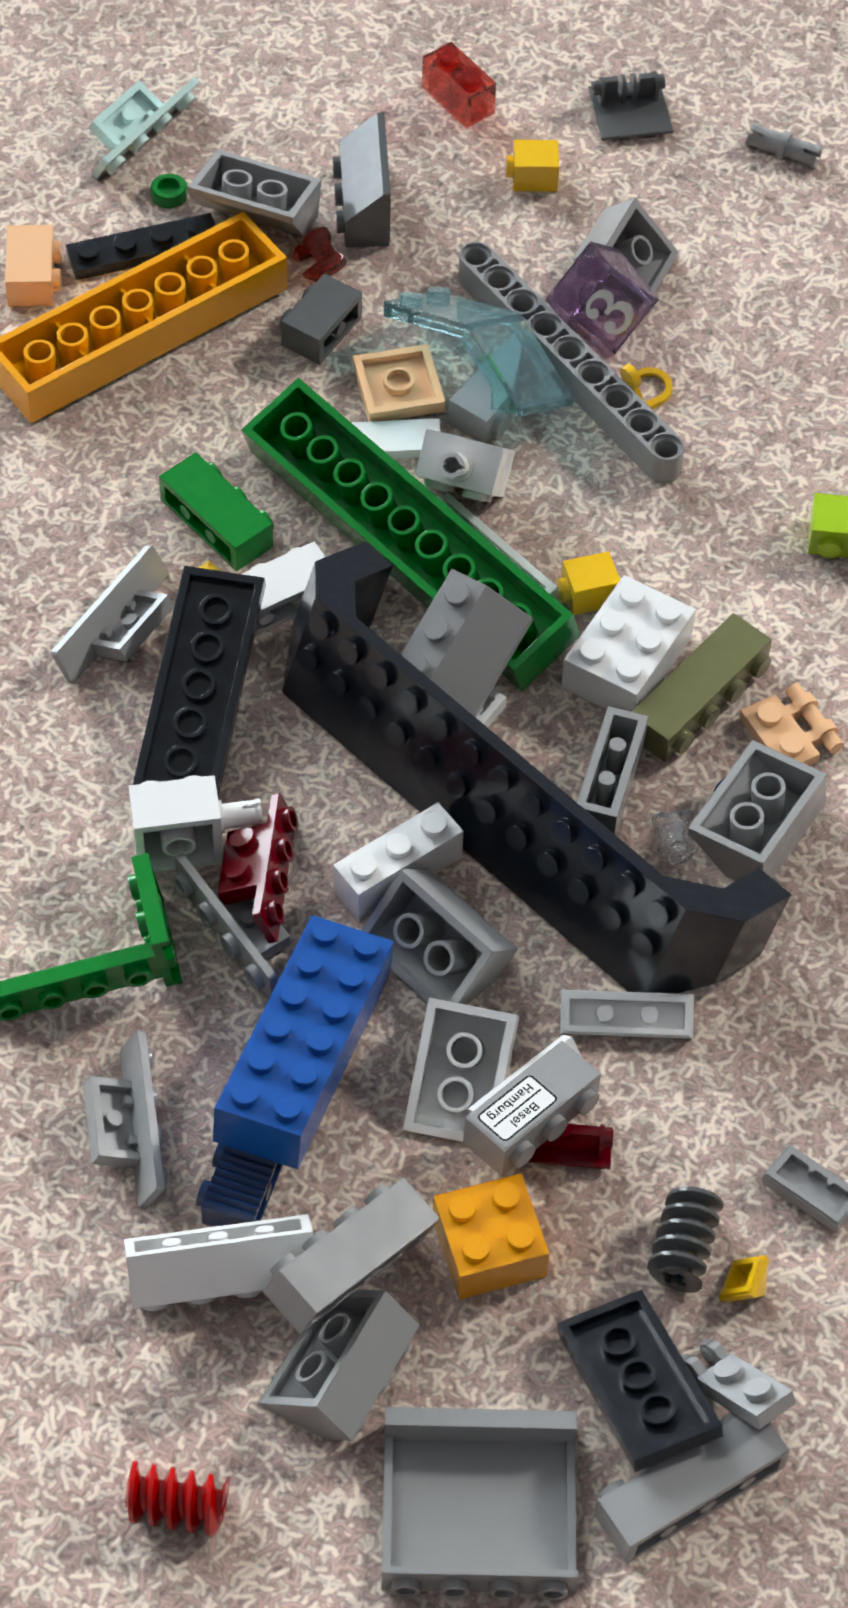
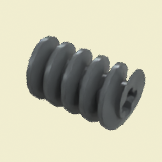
M679 1187L672 1189L666 1196V1207L662 1210L660 1219L662 1223L657 1228V1239L653 1242L651 1251L653 1255L649 1257L647 1269L656 1281L669 1288L686 1293H696L702 1288L703 1282L698 1276L706 1273L707 1265L703 1260L710 1258L711 1248L707 1244H711L715 1240L716 1233L712 1228L719 1225L720 1217L717 1213L723 1210L724 1203L718 1195L704 1188Z

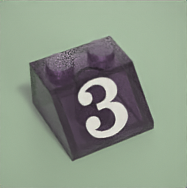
M590 241L545 300L574 332L606 355L613 356L658 302L659 298L619 249Z

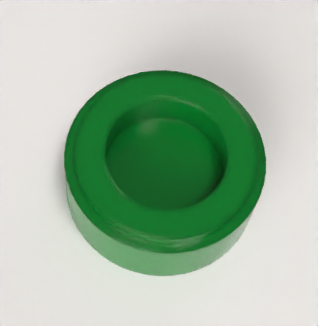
M160 175L150 185L151 199L159 207L167 209L176 208L187 200V183L179 175Z

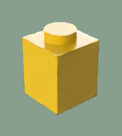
M514 140L513 155H506V177H513V191L557 192L559 177L558 140Z
M609 551L565 560L562 562L561 578L556 580L559 599L561 602L568 603L571 613L574 615L599 610L619 583L620 578Z

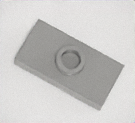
M788 1144L763 1175L762 1183L837 1234L848 1220V1183Z

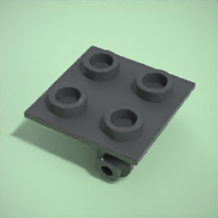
M657 71L639 74L637 81L636 74L631 73L629 82H626L624 74H620L619 79L618 76H599L597 81L591 82V86H588V91L602 141L673 133L674 130L662 89H665L664 74H657Z

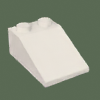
M429 998L403 1130L463 1142L465 1117L469 1115L467 1109L507 1079L520 1016Z

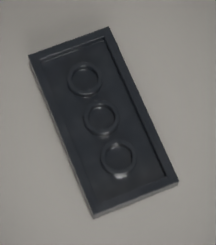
M642 1289L557 1323L558 1335L635 1472L723 1437L720 1420Z

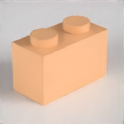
M7 225L5 288L8 307L54 306V292H61L60 268H55V263H62L61 240H54L53 225Z

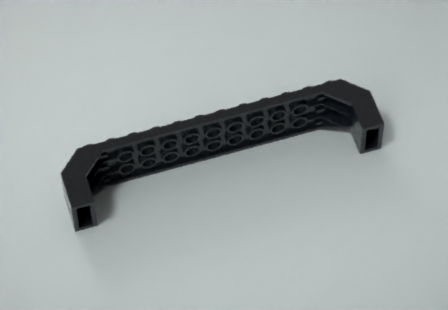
M366 542L315 561L292 625L282 693L418 811L422 812L439 802L464 831L463 849L628 992L677 994L717 983L762 954L792 894L760 868L724 888L662 875L369 628L374 619L393 564Z

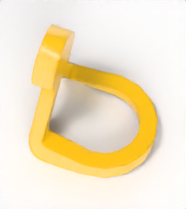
M628 363L619 370L622 380L643 401L644 399L639 389L642 383L641 378L654 376L663 381L665 384L663 393L645 402L652 410L668 401L673 393L672 380L661 369L648 367L636 370L632 364Z

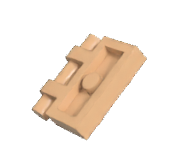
M794 683L786 689V694L792 701L790 704L784 706L777 695L774 694L740 710L739 719L756 742L808 766L819 762L820 753L815 747L824 744L831 754L839 752L844 747L843 741L837 735L839 732L837 726L831 719H825L817 708L818 701L811 692H805L799 683ZM804 717L812 730L804 733L795 720Z

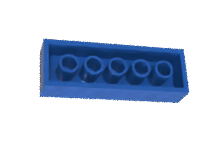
M311 915L214 1107L213 1142L297 1170L299 1169L391 972L394 941Z

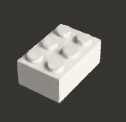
M624 575L565 657L561 687L605 709L610 706L631 712L662 682L692 638L696 609Z

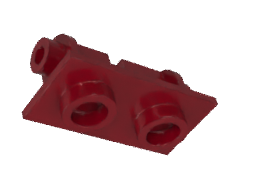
M567 1124L564 1132L556 1140L551 1142L547 1140L540 1145L527 1163L610 1170L614 1135L613 1127H605L604 1124H600V1126Z

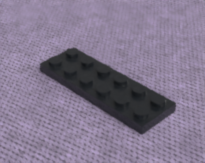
M184 566L133 785L146 781L163 782L179 780L194 775L201 777L215 775L217 795L219 797L266 588L264 577Z

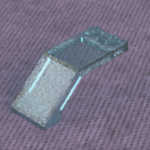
M430 287L425 294L403 292L400 293V298L384 301L383 316L460 337L491 387V409L522 417L573 405L572 394L521 313L450 294V289L444 287Z

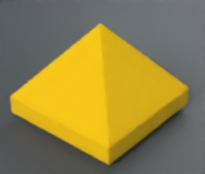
M766 1255L733 1260L720 1292L719 1300L732 1302L764 1296L769 1258Z

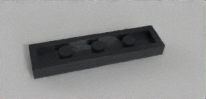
M207 213L66 244V254L75 279L80 280L134 268L216 226L212 214Z

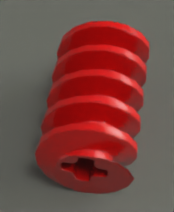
M134 1460L128 1477L125 1508L128 1510L129 1521L132 1524L139 1523L146 1512L150 1527H157L165 1515L168 1529L174 1531L184 1518L186 1530L191 1534L196 1533L200 1524L204 1521L206 1535L213 1537L216 1535L225 1516L229 1497L230 1477H227L221 1489L216 1488L214 1473L208 1474L202 1486L197 1485L195 1470H190L185 1480L178 1482L176 1467L171 1466L165 1478L159 1479L158 1467L155 1463H152L146 1475L142 1476L140 1475L139 1463L137 1460Z

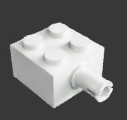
M426 429L414 476L425 478V487L453 493L456 486L463 488V497L482 502H492L493 496L504 497L515 451Z
M194 775L184 779L163 782L146 781L141 784L128 786L136 856L148 853L154 872L176 870L175 857L181 853L186 856L193 867L222 864V833H225V829L263 824L260 798L222 804L221 800H218L215 775L205 777Z

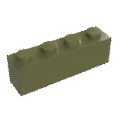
M732 613L631 711L649 716L644 748L665 763L676 752L680 755L683 754L690 747L695 734L702 727L708 729L714 724L721 708L728 701L733 704L741 697L746 688V683L753 676L758 679L767 671L771 664L769 654L772 639Z

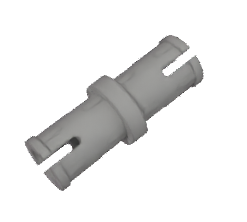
M757 123L752 124L750 131L753 132L752 134L748 133L746 139L747 146H753L774 153L777 159L784 160V158H788L809 165L814 169L819 162L817 157L821 158L823 146L795 138L792 132L785 130L784 133H780L760 126Z

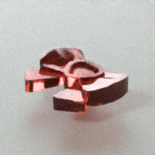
M326 227L311 230L303 239V245H296L292 256L295 262L311 257L314 258L316 263L302 273L305 279L317 282L324 273L331 276L339 272L347 263L344 255L334 250L331 244L332 235Z

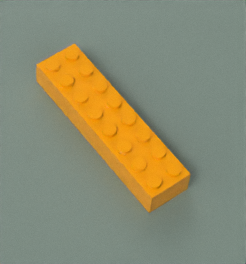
M243 211L0 336V388L32 424L288 289L287 257Z

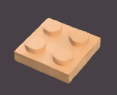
M428 344L353 356V369L368 422L391 421L445 412V398Z

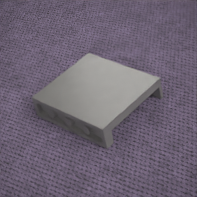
M385 1407L381 1589L391 1590L392 1594L401 1597L416 1596L420 1594V1590L440 1591L441 1595L449 1598L465 1597L469 1595L470 1591L489 1592L491 1597L498 1599L514 1598L518 1596L519 1592L538 1593L540 1598L546 1600H560L566 1598L568 1593L576 1594L579 1579L576 1543L575 1440L577 1434V1411Z

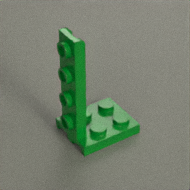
M148 853L131 857L135 874L127 876L133 901L136 902L138 912H135L138 927L145 943L0 981V1020H14L22 1014L40 1009H56L67 1002L86 997L98 998L104 996L109 991L128 986H144L151 980L163 978L166 987L183 983L163 896Z

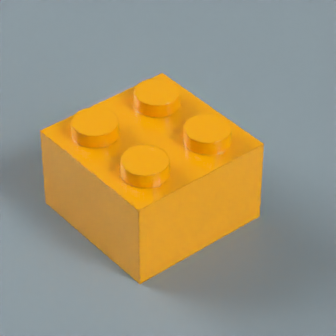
M522 1173L433 1196V1210L440 1217V1220L434 1227L459 1300L547 1277L550 1253Z

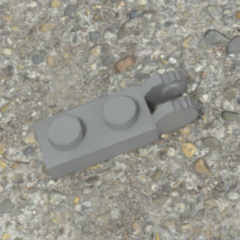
M710 1337L699 1345L701 1355L711 1366L713 1365L709 1370H706L701 1361L694 1356L692 1357L691 1354L686 1353L682 1355L683 1360L705 1396L758 1430L796 1404L793 1390L733 1353L729 1355L721 1343L710 1339Z

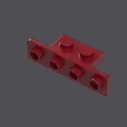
M281 793L271 795L267 823L243 827L227 833L217 891L224 905L255 898L252 916L268 944L278 941L280 925L284 923V896L289 891V863L294 859L292 844L294 832L298 830L296 811L292 806L288 807Z

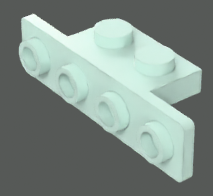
M193 77L163 104L138 80L95 118L88 127L110 150L91 175L96 180L106 171L110 176L113 175L125 163L126 159L123 156L129 150L133 154L140 151L150 138L147 134L154 129L157 133L161 132L173 119L170 114L176 108L183 112L195 100L196 96L192 92L200 82Z

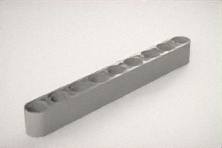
M470 242L461 247L458 270L460 285L510 336L517 330L524 333L523 349L649 478L658 483H671L678 479L681 474L684 455V443L681 438L491 247L482 242Z

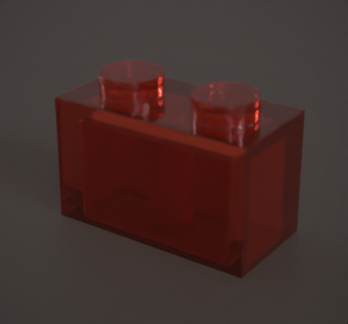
M452 41L423 56L422 88L466 129L495 113L496 82Z

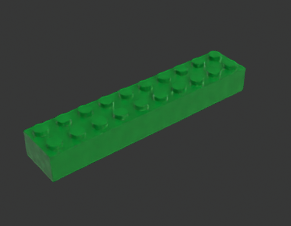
M299 377L241 429L252 454L355 545L366 542L393 564L390 576L427 608H429L451 569H454L487 585L531 616L533 621L502 672V675L519 690L523 691L580 637L574 614Z

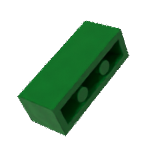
M197 452L159 476L161 501L236 572L273 548L274 524L270 516L264 510H258L253 506L241 488L232 486L222 476L214 463H207Z

